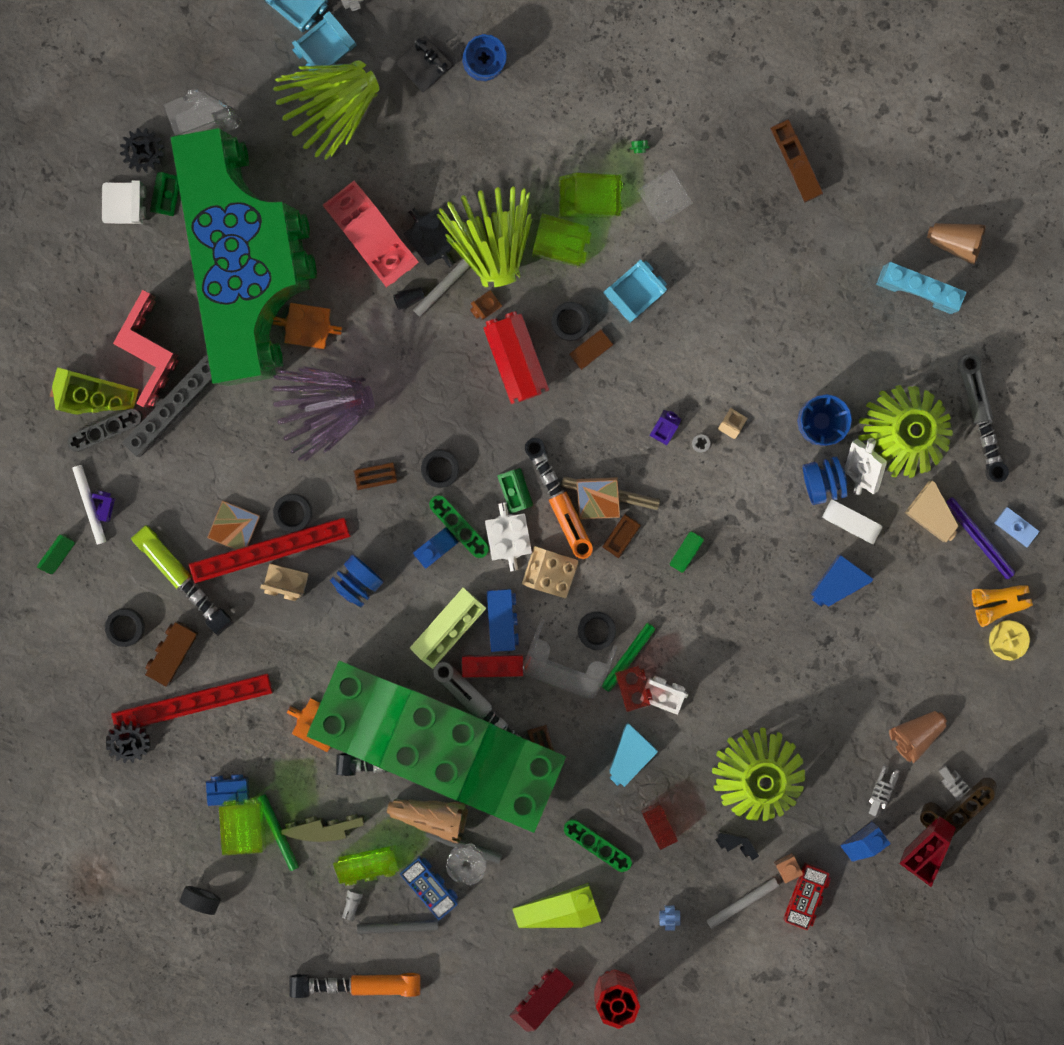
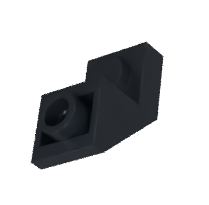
M720 830L716 832L718 838L715 840L721 850L726 848L727 852L742 844L743 846L740 849L746 858L750 856L753 861L759 857L747 836Z

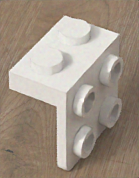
M132 181V183H104L102 185V221L109 224H143V219L146 218V208L143 206V198H146V186H143L141 181Z
M655 675L653 679L648 677L640 700L678 715L684 698L688 697L685 688L676 683L670 686L666 684L667 681Z

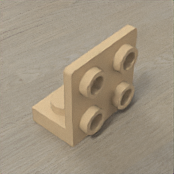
M534 546L522 585L567 598L578 560Z
M270 563L265 583L261 584L260 588L265 589V594L276 596L280 593L284 594L285 599L296 601L304 596L309 573Z

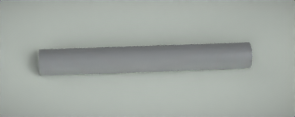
M463 259L413 309L419 317L470 267Z
M775 878L771 879L707 919L708 925L711 929L780 887Z

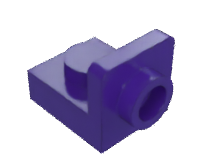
M663 410L649 436L668 445L681 419L676 413Z
M100 490L98 494H92L93 498L103 500V503H100L97 509L98 520L110 522L116 498L110 497L111 493Z

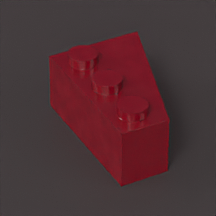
M939 816L905 848L899 864L932 888L956 828Z
M557 968L547 969L541 976L542 980L539 984H535L528 991L527 997L524 1000L522 999L516 1005L515 1010L509 1015L526 1032L535 1031L574 985Z

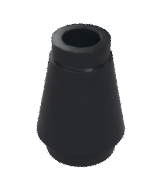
M421 287L397 291V294L393 295L398 310H406L425 298Z

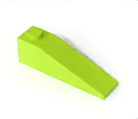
M58 367L52 385L56 410L75 415L109 410L134 409L139 390Z
M589 883L512 908L519 928H583L601 922Z

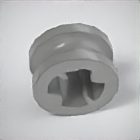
M697 435L692 440V448L697 452H705L710 447V439L706 435ZM698 438L706 440L704 449L696 447L695 444L698 443Z

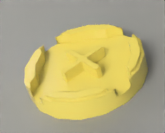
M1006 620L999 622L993 627L989 636V644L996 656L1011 661L1022 657L1027 652L1030 645V636L1024 625L1017 621Z

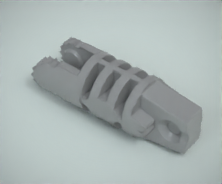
M886 764L882 767L869 801L872 803L869 814L876 817L879 816L882 808L886 809L900 774V770L895 769L890 782L884 781L889 770V766Z
M946 765L939 768L940 774L944 777L941 782L957 801L971 789L956 770L951 772Z

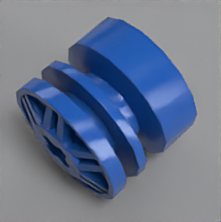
M486 34L475 36L468 42L463 52L462 63L464 70L477 81L492 80L503 69L507 53L504 45L498 38ZM482 54L485 55V58H489L486 64L479 60Z
M837 456L831 457L832 467H830L829 461L824 459L823 469L821 470L817 462L802 465L804 480L812 505L827 502L826 493L828 492L833 500H837V490L841 498L847 497V479Z
M352 554L344 563V566L349 571L348 574L338 570L336 573L342 580L340 581L333 576L330 582L334 585L336 591L347 601L362 608L365 603L359 596L361 595L366 600H369L370 597L365 589L369 588L376 592L384 581L369 566Z

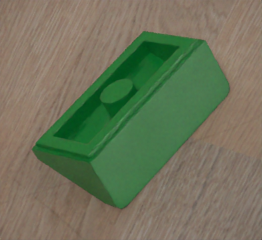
M164 172L157 173L150 212L174 217L179 191L176 175Z
M521 468L497 475L510 514L533 506Z
M689 532L669 565L684 573L704 539L693 532Z
M60 534L38 563L37 568L46 573L54 574L75 545V542L65 534Z

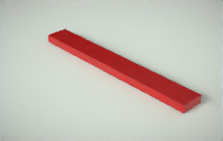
M345 517L192 562L189 563L194 583H198L350 537Z
M267 673L114 712L111 715L114 725L117 724L119 727L122 721L126 725H129V722L132 721L133 726L140 723V727L272 694L273 689L269 674Z

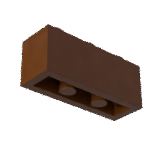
M179 621L169 625L165 632L168 636L164 642H159L155 649L157 655L154 659L151 658L145 667L147 670L145 675L165 687L171 683L199 634Z

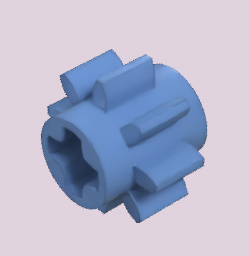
M674 905L665 906V910L659 911L660 926H665V931H675V926H680V910H675Z

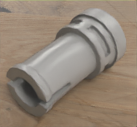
M348 889L347 902L342 918L346 919L348 917L347 920L354 921L358 904H360L363 897L361 891Z

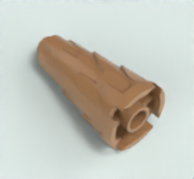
M394 799L393 802H389L387 813L390 814L391 818L459 844L462 837H458L459 832L464 833L468 809L465 808L468 805L462 802Z

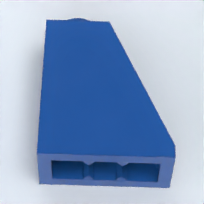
M445 527L413 552V554L426 569L459 542L449 529Z
M838 555L810 593L814 597L812 601L821 607L823 605L829 607L873 581V578L841 555Z
M870 822L840 846L853 862L873 857L891 843L874 822Z

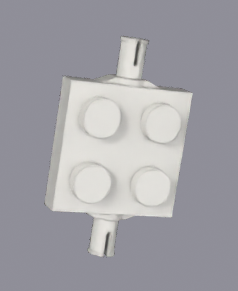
M873 438L868 439L867 445L856 439L852 441L844 472L855 482L853 493L856 495H861L862 488L867 489L872 494L878 492L887 461L874 451L876 440Z
M502 503L498 504L500 516L495 519L485 520L491 559H506L509 561L510 571H514V569L516 571L519 570L516 558L532 553L525 514H508L507 504L503 503L502 507Z

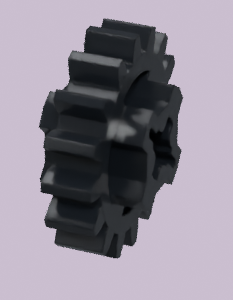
M137 128L136 134L129 131L131 137H123L126 144H120V147L124 149V151L120 152V155L126 156L123 162L125 164L130 162L128 168L132 170L136 167V172L140 173L141 168L146 173H148L149 167L155 170L154 164H161L159 157L165 156L160 152V150L165 148L164 145H159L162 139L160 137L155 139L156 133L153 131L149 134L147 128L144 129L143 133L139 128ZM145 137L142 141H135L137 138ZM153 143L155 145V154L152 153L151 149ZM135 146L144 148L149 155L140 153ZM130 147H132L133 149V155L131 157L129 154ZM142 160H150L147 163L139 164Z
M122 721L120 727L115 724L114 730L109 729L108 736H106V750H110V756L116 755V761L122 758L123 763H126L128 759L134 763L135 758L142 760V754L147 755V750L150 748V735L146 734V728L140 729V723L133 726L132 721L129 722V725Z

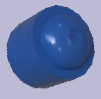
M827 394L813 397L805 402L799 410L797 419L799 431L804 439L811 444L819 446L836 444L844 439L850 431L852 422L851 412L846 403L837 396Z

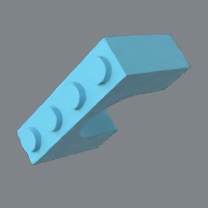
M892 262L883 266L876 285L893 292L898 290L905 291L934 303L932 307L949 314L960 310L966 295V291Z

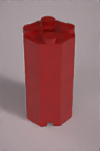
M514 311L506 314L503 320L498 321L495 318L487 321L486 327H483L511 405L515 404L514 399L518 398V401L521 402L542 394V389L548 392L549 388L522 314L517 315V312Z
M614 969L599 976L594 989L596 1009L602 1022L617 1029L635 1022L640 1009L637 989L630 974Z

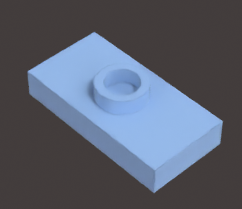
M1008 507L1003 510L994 522L1025 547H1028L1040 532Z

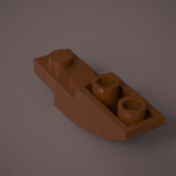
M789 119L771 127V132L804 203L823 195Z

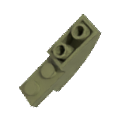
M355 813L346 816V820L338 821V818L326 821L327 825H324L322 818L317 819V816L305 818L303 823L297 824V821L286 823V827L282 828L281 831L283 835L304 841H336L346 839L348 836L346 830L364 826L365 821L363 815L358 816Z

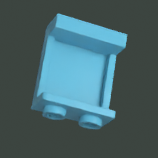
M265 0L266 3L301 32H304L305 29L309 30L314 25L315 17L325 12L329 2L328 0Z
M330 11L323 16L324 19L299 40L292 42L295 47L292 49L299 59L303 57L307 61L305 66L334 65L357 46Z
M641 259L603 292L629 323L667 291L665 288L667 283L660 276L656 277L652 273L653 267L647 261L642 262Z

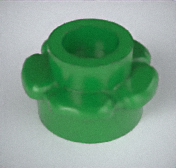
M647 140L631 141L632 147L630 150H634V154L646 153V149L650 148Z

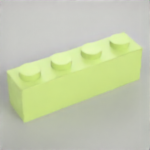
M462 588L413 643L410 649L433 669L484 612L486 607L465 588Z

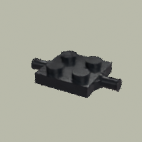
M414 207L408 213L415 223L403 234L427 266L443 258L450 268L456 262L449 254L453 247L446 240L445 234L450 235L454 241L455 239L437 216L440 213L435 209L428 215L421 217Z

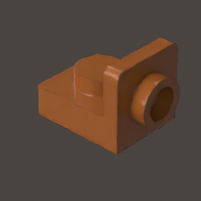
M489 290L480 298L471 302L472 308L470 311L476 319L480 317L483 321L500 309L502 305L492 291Z

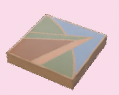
M618 477L577 479L580 519L620 518Z
M222 501L207 538L235 550L246 547L250 543L260 516Z

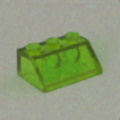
M395 845L336 857L333 862L339 884L345 883V886L357 884V880L365 879V882L377 879L376 876L380 875L392 877L397 875L396 872L400 870Z

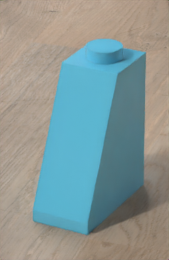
M628 722L625 724L609 769L610 779L617 786L622 784L624 787L658 752Z

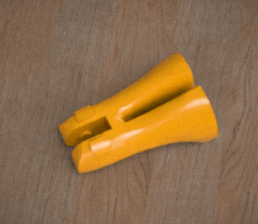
M1028 585L1003 589H973L972 600L974 607L1006 600V603L977 609L975 613L980 626H987L1005 615L1033 606L1031 598L1021 599L1020 601L1017 599V595L1022 596L1030 593Z

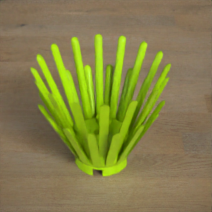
M360 60L354 61L351 64L300 66L298 68L302 70H317L295 72L294 74L282 75L281 78L275 79L277 82L306 79L274 87V91L294 87L306 89L278 99L276 101L277 105L298 98L299 101H305L314 97V100L282 117V120L287 121L308 110L307 116L314 115L292 132L293 136L299 135L320 118L325 117L317 125L318 131L303 145L304 149H308L341 117L331 129L328 138L316 151L315 157H318L345 124L346 126L330 147L324 159L327 160L330 154L331 157L352 128L346 139L347 145L371 100L378 95L376 93L379 91V85L372 71L366 73L362 68L367 65Z
M496 187L497 213L493 212L491 214L492 223L488 214L484 193L482 190L478 191L477 194L486 232L479 216L474 218L466 196L462 195L461 201L469 218L467 224L462 222L451 202H448L447 205L456 221H451L445 211L439 208L442 216L439 214L437 216L455 239L454 241L450 235L445 234L446 240L480 277L484 287H489L488 282H494V287L508 285L516 281L515 275L519 278L521 277L519 267L532 222L531 214L528 215L526 220L530 192L526 195L525 199V188L521 191L520 205H517L515 212V187H511L510 210L503 212L501 189Z
M897 385L895 386L896 389H892L891 392L900 405L885 391H880L879 395L882 397H879L877 401L889 410L868 402L866 407L872 410H869L867 415L881 420L860 418L859 423L875 425L864 426L863 430L864 432L878 433L859 435L858 439L860 441H866L869 438L877 439L875 444L877 447L874 448V451L879 453L885 450L879 455L887 461V464L896 457L887 468V471L892 472V477H897L907 461L903 475H909V478H913L919 458L921 474L931 470L929 453L935 465H938L943 459V455L936 445L945 452H948L950 440L942 435H953L952 430L946 429L951 428V423L946 422L951 417L949 414L940 417L946 411L945 407L942 406L941 400H938L932 408L935 396L929 391L924 390L923 402L921 404L919 387L909 386L910 402L902 386ZM912 425H916L919 428V433L916 436L911 433Z
M760 728V735L757 732L753 734L756 747L749 731L744 729L742 733L745 740L743 737L737 739L742 749L730 737L727 739V742L735 752L728 747L725 749V753L730 757L721 751H718L716 756L732 767L719 762L718 768L720 769L713 767L712 773L733 780L716 779L718 785H714V790L737 791L721 795L722 800H724L722 801L724 806L743 800L731 809L737 816H741L752 807L746 816L748 820L757 821L762 810L763 821L775 818V809L778 816L781 817L784 815L782 808L788 811L790 809L788 804L795 806L797 803L789 796L799 798L801 794L799 792H802L804 786H792V784L805 781V770L803 769L791 774L803 764V759L799 754H796L787 764L796 748L794 743L790 745L788 741L785 742L779 755L783 736L780 732H777V736L770 734L768 753L766 729ZM768 777L770 779L767 786H760L762 778Z

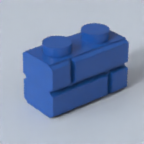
M233 774L228 779H223V775L211 776V780L206 781L207 805L249 803L248 777H243V774Z

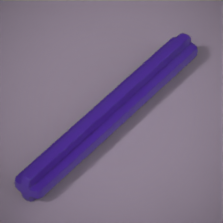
M953 497L949 498L946 504L952 515L1006 579L1014 576L1015 571Z

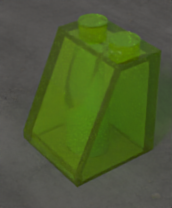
M576 172L560 176L559 217L612 218L621 216V191L623 188L621 175Z
M542 213L532 257L579 268L580 263L585 264L587 252H584L585 244L590 243L592 232H588L589 226Z
M256 798L244 799V803H236V800L223 801L224 804L219 806L222 855L263 853L267 848L262 802H256Z

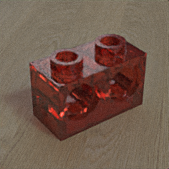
M639 665L615 672L627 712L650 705L649 700H653L650 688L646 689L644 681L647 680L644 668L640 669ZM628 673H635L638 676L637 682L634 684L628 683L626 681ZM635 692H640L643 694L644 699L640 703H635L632 700V695Z
M659 802L641 811L660 850L678 842Z

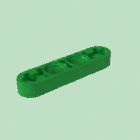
M440 495L434 496L429 503L432 512L474 557H485L489 550L487 543L446 498ZM435 499L438 501L442 499L444 501L442 506L445 509L448 506L451 508L450 511L445 513L443 518L440 516V513H443L440 508L434 509ZM451 513L456 514L458 517V522L455 525L447 523L446 518ZM467 528L471 530L472 536L469 540H463L460 537L462 529ZM477 536L479 540L475 542L479 546L482 544L485 546L483 549L484 554H476L474 552L476 547L473 544L469 547L467 543Z
M569 819L565 822L564 833L570 839L617 871L626 872L631 868L632 861L630 856L576 819ZM569 824H577L576 829L580 832L582 828L586 830L581 834L580 840L576 838L579 836L576 832L569 833V828L567 827ZM587 834L595 837V842L592 845H586L583 841ZM603 846H609L612 849L611 854L607 857L602 856L600 853V849ZM615 851L618 852L616 856L619 859L626 858L627 866L619 867V862L616 859L613 862L609 861L614 857Z

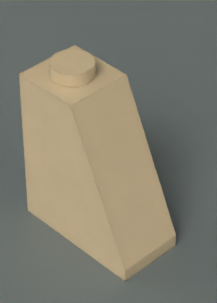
M928 481L905 511V514L942 542L952 541L958 533L956 531L958 524L936 483Z

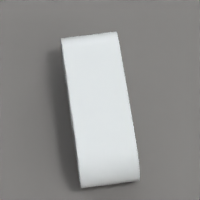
M832 499L822 516L825 520L873 545L883 528L880 524Z

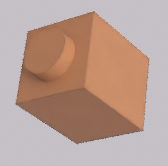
M792 853L774 862L785 884L803 875Z

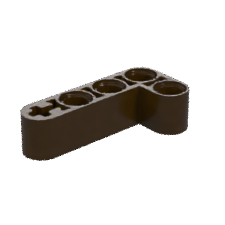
M988 777L981 779L946 812L936 803L928 802L924 804L920 815V822L927 828L940 816L956 828L955 835L994 799L997 788L996 782ZM968 801H974L977 804L972 805ZM926 813H932L934 816H928ZM955 814H961L963 817H957Z

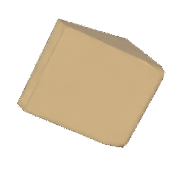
M730 408L718 429L735 439L748 418Z

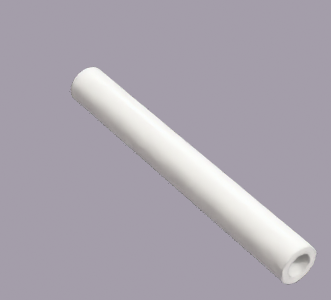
M75 466L72 469L97 545L105 543L107 541L101 522L98 520L99 516L97 515L83 466Z

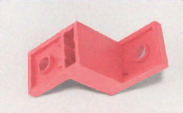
M355 181L351 182L323 204L326 211L386 287L395 283L399 277L419 263Z
M142 290L113 344L156 367L137 401L138 405L150 408V406L154 407L159 399L157 394L160 388H165L169 381L167 376L170 370H175L179 360H177V354L136 332L138 329H142L146 322L144 318L148 311L151 312L156 304V301H154L155 296Z

